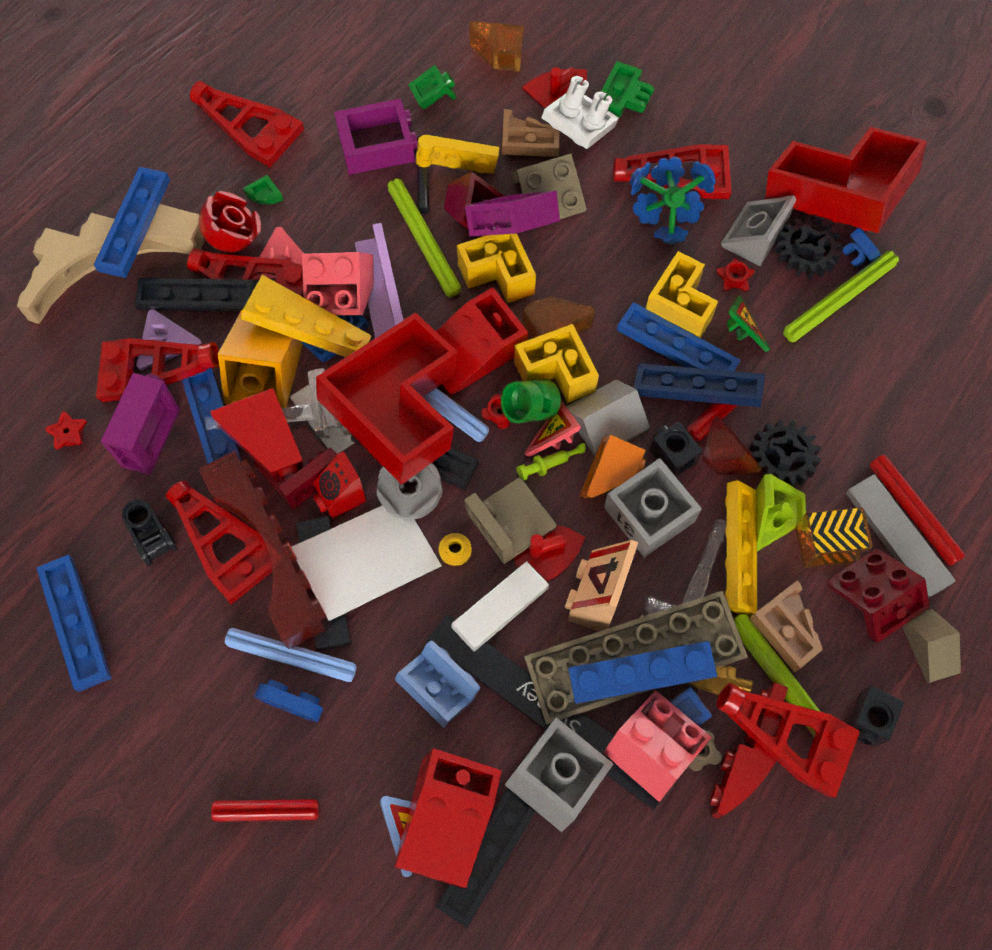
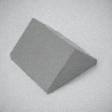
M794 195L747 202L722 240V247L761 266L776 242L780 231L787 224L796 202Z
M618 380L610 382L597 389L596 392L567 406L581 426L578 433L594 457L602 437L612 435L629 442L650 430L637 389Z

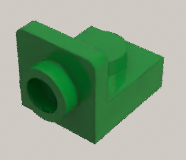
M433 65L408 84L416 101L423 110L445 94L452 100L457 98L453 87L456 85L447 71L442 73L436 65Z

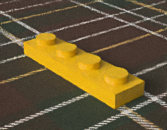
M736 480L727 483V496L725 498L727 508V526L725 528L727 539V558L725 559L727 589L725 591V598L730 611L737 614L745 613L750 617L757 612L756 490Z

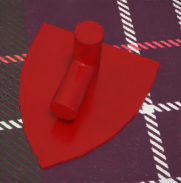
M554 67L550 72L543 73L532 79L522 89L545 109L567 93L572 77H582V86L583 81H587V70L574 69L573 67L568 69Z
M556 524V530L544 538L539 534L531 537L530 547L513 558L516 568L518 569L527 561L546 582L553 580L575 560L586 537L570 528Z

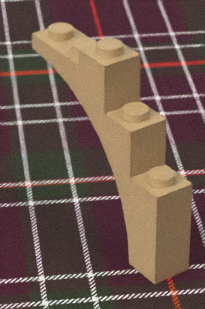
M159 204L137 255L150 252L190 254L194 248L201 249L205 238L199 229V214ZM91 213L87 222L82 225L79 237L45 228L42 236L36 241L33 254L40 263L34 268L32 278L26 289L21 292L17 307L28 321L40 324L51 305L67 288L96 269L94 267L95 260L115 219Z

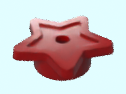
M734 258L726 267L717 268L716 273L724 279V291L738 288L747 292L749 290L748 279L753 276L755 270L749 269L745 263Z
M62 412L57 423L45 428V431L54 437L55 450H59L63 446L82 445V429L87 424V421L85 419H72L67 412ZM69 429V432L64 433V430Z

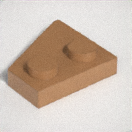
M504 109L502 155L559 157V130L530 117H527L525 121L513 117L512 110Z
M798 580L749 618L794 673L823 650L818 634L813 629V619L810 610H804L799 592L803 589Z

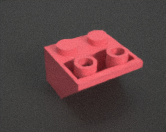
M361 252L302 254L303 298L334 315H363L374 286L373 254Z
M655 690L617 731L603 753L660 802L712 737Z

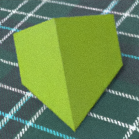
M772 474L764 475L756 488L757 551L800 525L806 524L805 494Z

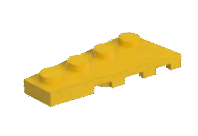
M264 275L258 281L243 308L241 316L242 320L343 357L349 356L369 343L371 339L370 334Z

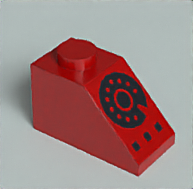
M344 451L337 454L313 482L317 494L312 497L320 512L327 511L332 520L367 502L360 477Z

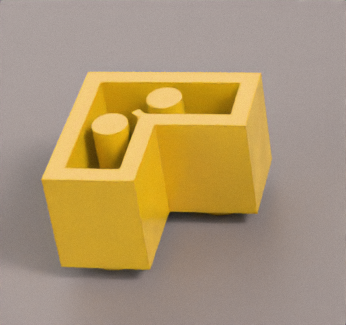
M517 234L486 235L457 245L458 267L468 289L497 280L507 304L535 294L536 273Z
M678 251L649 295L646 306L647 310L699 338L702 337L710 324L718 304L717 300L696 290L705 264Z
M573 324L515 345L514 363L523 381L550 380L555 378L567 403L596 392L599 374Z

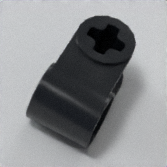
M135 499L124 506L122 519L133 538V543L139 555L147 566L152 565L154 559L170 550L173 552L178 550L174 539L162 523L159 515L146 501ZM148 513L147 518L142 523L135 524V520L140 514Z

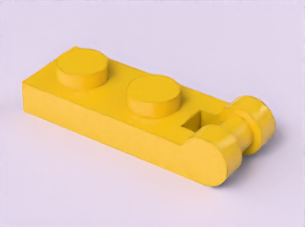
M423 135L418 140V151L415 160L420 167H429L431 164L452 169L458 168L478 173L494 174L499 147Z

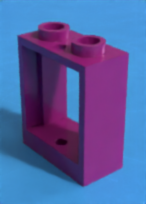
M401 98L334 112L348 175L415 162L414 149H418V141L415 131L410 132L409 127H412L409 109H403ZM398 122L403 139L355 149L351 131Z
M557 191L512 194L465 206L469 236L517 234L560 221Z
M133 373L101 439V443L123 468L151 475L178 416L180 408L163 379L153 374L143 376Z

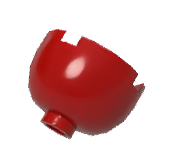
M220 191L216 192L212 197L210 195L203 204L198 219L199 229L205 240L214 248L223 252L234 253L245 250L261 232L259 215L255 210L251 213L245 207L248 202L233 193Z

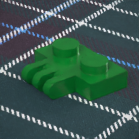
M616 61L601 92L606 93L604 101L608 95L612 98L608 111L615 116L621 118L625 108L639 113L644 112L646 104H648L650 96H652L655 89L652 85L640 81L641 69Z

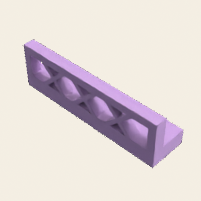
M382 223L373 224L375 238L355 242L356 252L373 254L374 286L367 303L375 338L403 321Z

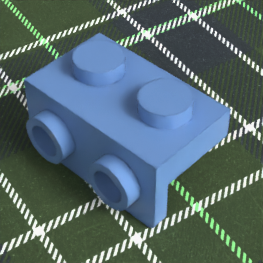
M432 640L425 645L418 657L398 672L395 681L443 728L472 703L480 690V686L475 682L472 675L460 668L450 658L448 652L440 648Z

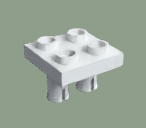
M574 76L570 81L567 93L544 109L542 119L551 124L554 129L573 139L576 144L588 149L612 130L619 118L608 111L612 103V98L609 95L604 101L606 93L596 92L594 99H590L585 95L589 86L588 81H583L581 86L583 78Z

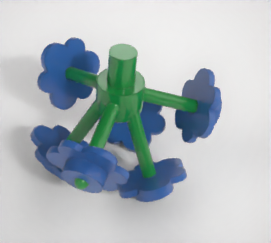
M672 157L669 160L661 158L658 161V165L651 169V176L653 179H656V183L646 179L651 166L649 162L641 169L637 168L631 174L629 183L632 185V195H635L636 192L638 193L643 184L662 194V200L658 201L654 193L646 195L641 193L637 196L638 202L633 204L632 209L634 214L639 216L640 223L657 224L659 222V214L662 212V206L670 207L669 227H660L659 230L654 232V237L662 238V242L666 244H677L685 240V237L688 236V231L675 226L676 216L679 223L687 221L694 224L699 220V212L704 210V204L700 201L699 193L696 191H691L687 195L685 193L695 186L704 189L707 193L714 191V184H716L715 175L708 165L700 164L698 161L694 162L693 168L690 170L694 180L682 188L676 186L680 181L679 177L685 174V169L681 167L682 162L678 157Z

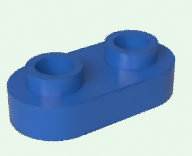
M270 679L267 684H259L254 695L256 699L318 723L324 710L318 705L319 698L305 692H301L299 697L287 692L288 687Z

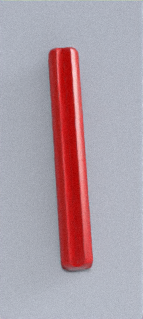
M881 455L875 458L870 463V468L945 562L951 566L962 560L965 556L963 550L888 457Z

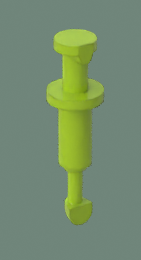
M585 443L579 444L575 449L568 452L561 450L544 458H541L539 455L534 456L533 464L528 466L522 464L516 468L517 474L523 481L527 480V476L536 472L540 476H544L547 474L548 469L567 462L569 457L575 454L584 453L586 450Z

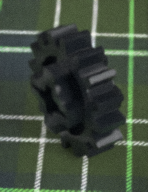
M806 217L804 223H802L798 218H795L792 225L785 224L783 231H780L777 238L775 252L780 253L778 262H787L785 270L789 271L794 268L797 277L802 272L806 273L808 279H811L815 272L819 277H823L826 270L829 272L833 270L842 255L840 250L843 247V243L837 242L840 234L830 232L831 224L823 227L821 225L822 219L812 223L810 217ZM794 238L795 241L793 245H791L790 240ZM825 250H827L826 257L823 256Z
M780 419L774 427L767 423L763 431H757L754 436L755 441H752L749 450L753 452L749 462L758 463L754 469L755 473L772 474L792 487L796 481L802 486L808 477L812 478L817 471L815 467L820 464L821 458L816 455L820 452L821 446L812 445L816 436L815 434L806 436L804 434L807 429L805 425L798 430L795 428V421L791 420L788 426H784L783 421Z

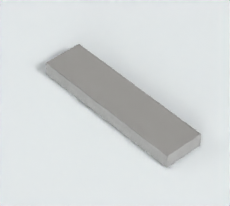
M875 474L847 490L846 495L855 507L861 510L863 518L893 558L926 579L928 599L956 582Z

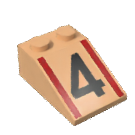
M629 540L592 550L588 561L581 560L576 574V578L581 579L578 591L571 589L565 608L570 610L568 621L598 632L609 628L638 545L637 541Z

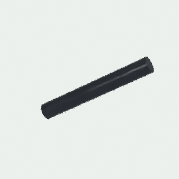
M417 165L418 210L420 214H427L430 211L429 167Z

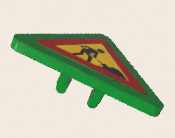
M739 295L735 298L728 311L732 317L727 321L728 330L732 332L735 328L741 326V328L735 331L738 340H742L750 335L765 352L769 351L770 347L743 298Z

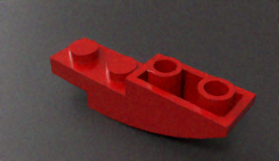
M773 683L766 691L761 690L759 695L784 702L788 687ZM763 708L757 720V725L774 737L780 723L778 721L780 715ZM747 733L744 742L748 743L749 746L739 743L732 751L727 750L722 759L720 770L725 772L721 785L715 784L709 800V805L714 806L711 816L717 819L726 815L749 797L766 778L777 761Z

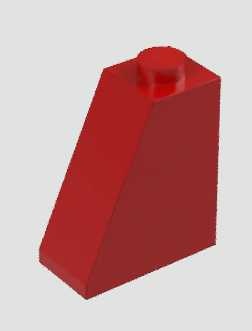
M273 388L210 411L215 424L272 477L279 475L281 479L285 478L294 471L298 472V467L303 465L302 457Z

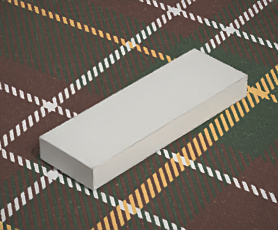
M526 561L452 623L451 628L475 652L548 590L549 584Z

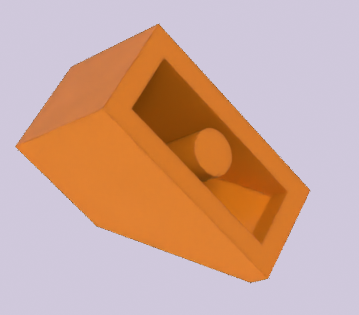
M612 435L602 437L579 496L582 498H593L617 488L644 469L646 460L643 459L646 450Z

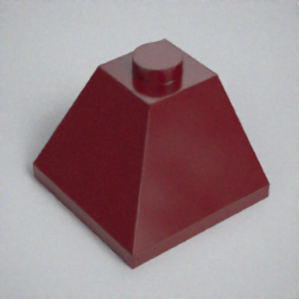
M470 172L448 184L444 209L457 222L468 229L466 205L504 195L475 173Z

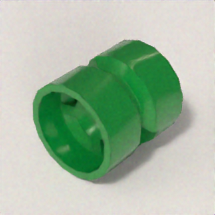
M547 379L512 382L504 388L501 395L502 411L512 423L520 424L551 419L558 413L561 406L559 389L553 382Z

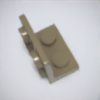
M572 154L524 167L510 174L513 185L520 184L522 194L557 191L560 219L585 212L587 209Z
M517 478L484 501H481L476 493L464 499L467 515L503 564L528 549L533 535L539 534L544 538L556 530L554 520L521 478Z

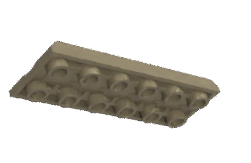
M723 591L524 656L547 725L552 723L556 717L559 720H563L647 692L642 691L575 704L569 667L705 641L710 642L715 668L746 659L748 656Z

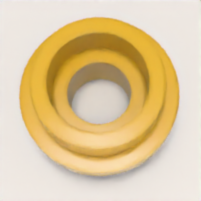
M448 534L439 544V555L448 565H462L471 556V543L462 534ZM453 544H458L461 546V550L453 553L449 550V547Z

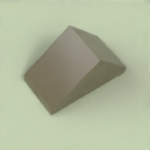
M933 609L923 612L902 626L927 684L961 673L960 632Z

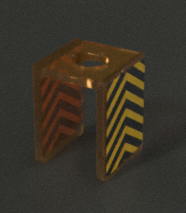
M863 508L805 513L795 527L803 567L853 563L861 559L859 551H867L873 547Z

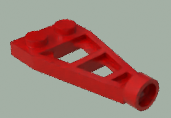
M202 81L196 82L191 88L190 100L201 106V109L249 156L270 168L304 130L303 122L280 109L216 90ZM228 105L242 110L232 121L221 115ZM251 117H257L268 122L255 138L250 137L242 129L243 125Z
M697 144L632 155L626 158H614L613 182L630 181L631 174L637 168L641 169L647 162L654 164L658 163L661 158L669 160L672 157H678L681 162L698 161L700 164L704 163L713 170L716 184H714V191L712 193H707L704 189L695 186L686 192V195L691 191H696L702 199H729L732 193L728 145ZM648 174L646 179L656 183V179H653L651 174ZM680 178L676 186L682 188L690 183L691 180Z
M198 248L192 249L188 256L187 269L201 274L206 279H224L223 276L228 266H236L246 269L241 280H253V277L258 273L274 274L277 276L276 283L303 297V267L301 264L285 259L216 254Z
M134 338L102 342L96 398L102 403L121 399L134 372L136 356H152L153 365L150 374L163 379L167 386L207 371L209 368L219 367V348L214 342L195 345ZM182 354L181 367L164 372L166 355Z
M180 481L168 490L166 498L177 509L208 578L230 605L284 563L283 558L260 533L194 490L187 481ZM207 511L220 521V525L207 535L202 536L194 524V519ZM225 534H232L245 544V548L225 564L220 563L213 552V543Z
M732 683L726 684L717 698L716 708L726 713L798 781L827 797L836 798L860 731L831 714L749 693ZM763 708L782 717L774 737L757 725V720ZM794 724L811 727L816 732L806 759L800 758L787 744V739Z

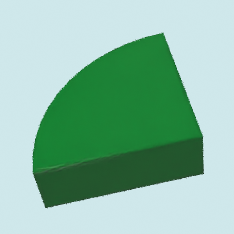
M268 175L242 188L245 196L258 204L270 205L284 200L281 192Z

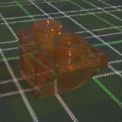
M470 21V46L493 69L520 71L524 47V26Z

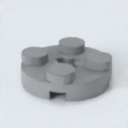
M433 463L408 480L410 483L418 482L415 486L416 491L413 494L409 492L403 494L401 491L404 489V485H401L384 467L381 468L378 475L377 496L380 503L388 513L404 521H412L429 514L437 506L443 494L441 477Z

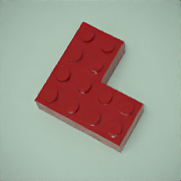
M870 127L849 155L792 141L768 171L765 199L794 195L796 202L793 209L803 211L809 215L824 217L836 223L858 227L864 231L879 233L919 174L927 141Z
M415 312L317 375V400L402 485L451 449L454 427L423 396L455 375L458 351Z

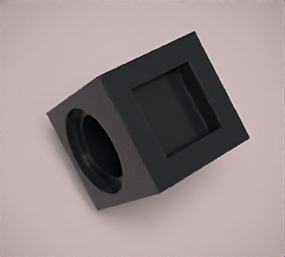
M680 422L671 427L665 425L657 430L653 435V441L649 450L656 460L660 458L675 477L696 465L703 452ZM667 445H675L681 451L673 452L667 448Z
M871 685L860 693L848 725L860 731L857 738L858 741L869 746H879L891 739L905 702ZM868 711H872L878 716L880 720L879 727L869 722Z

